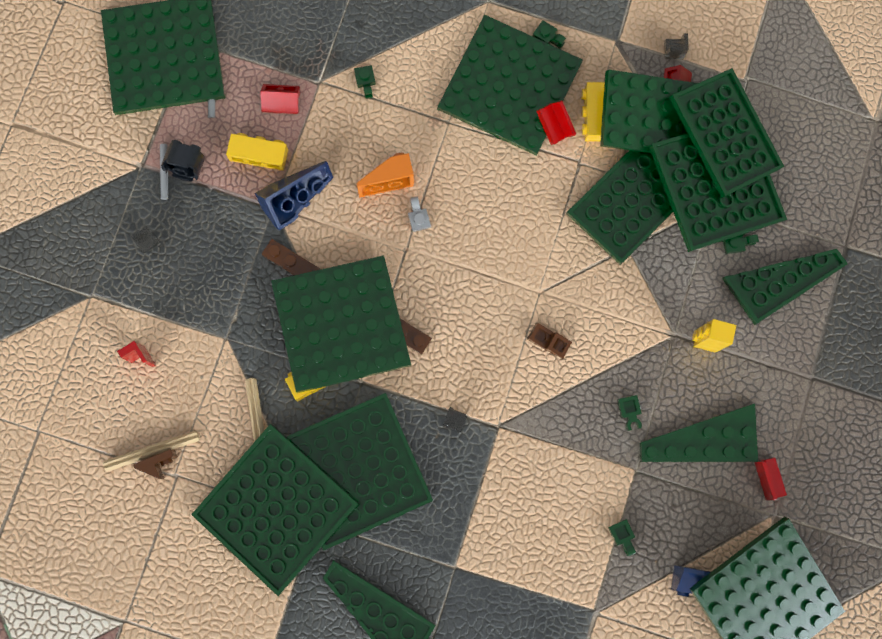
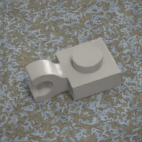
M418 196L410 198L413 212L408 213L412 231L416 232L431 228L427 209H420Z

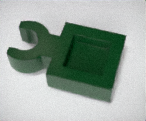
M638 396L617 399L621 418L627 417L628 420L626 422L627 431L632 430V422L636 423L637 429L642 428V423L636 416L642 414Z

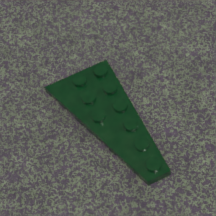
M833 249L725 276L722 279L753 324L756 325L848 263L838 249Z
M755 404L640 442V462H758Z
M335 560L323 577L324 581L336 596L339 597L371 639H428L436 626L433 622Z

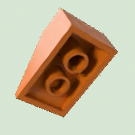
M409 153L394 154L393 157L388 158L358 181L356 184L359 198L413 187L414 174Z

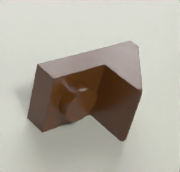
M169 449L135 463L133 466L139 471L164 480L160 464L162 467L173 463L172 459L178 456L175 450Z

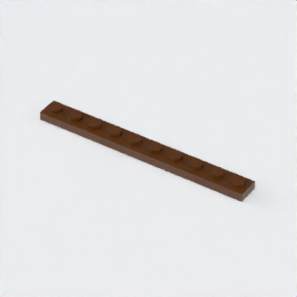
M273 239L270 240L262 252L263 257L292 275L321 270ZM400 318L406 345L422 355L432 338Z

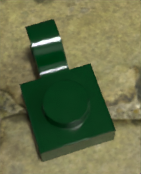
M542 20L533 33V37L548 44L551 42L559 49L563 47L566 39L563 35L557 34V28Z
M372 65L354 68L357 87H363L366 99L373 98L371 86L376 85Z
M758 234L747 237L740 235L723 241L725 254L746 251L745 246L756 245L759 242Z
M627 519L608 527L616 546L622 544L626 556L636 553L630 541L635 538V535Z

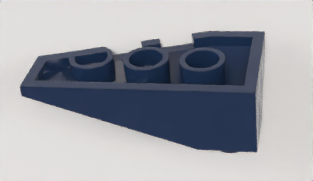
M323 161L271 183L256 192L255 195L262 210L277 230H281L299 217L298 214L301 210L309 206V201L325 188L333 179V175L327 161Z
M674 565L671 589L677 591V595L689 597V593L692 594L689 588L708 575L710 571Z

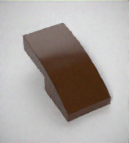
M540 323L534 325L527 340L562 359L572 343L567 338L549 330Z

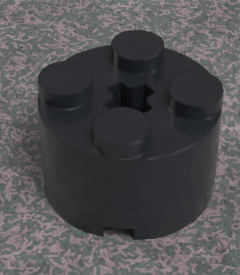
M172 140L167 147L161 168L166 173L169 170L173 173V177L180 180L193 181V178L198 180L205 156L200 152L201 148L197 145L191 144L189 146L182 144L178 140Z

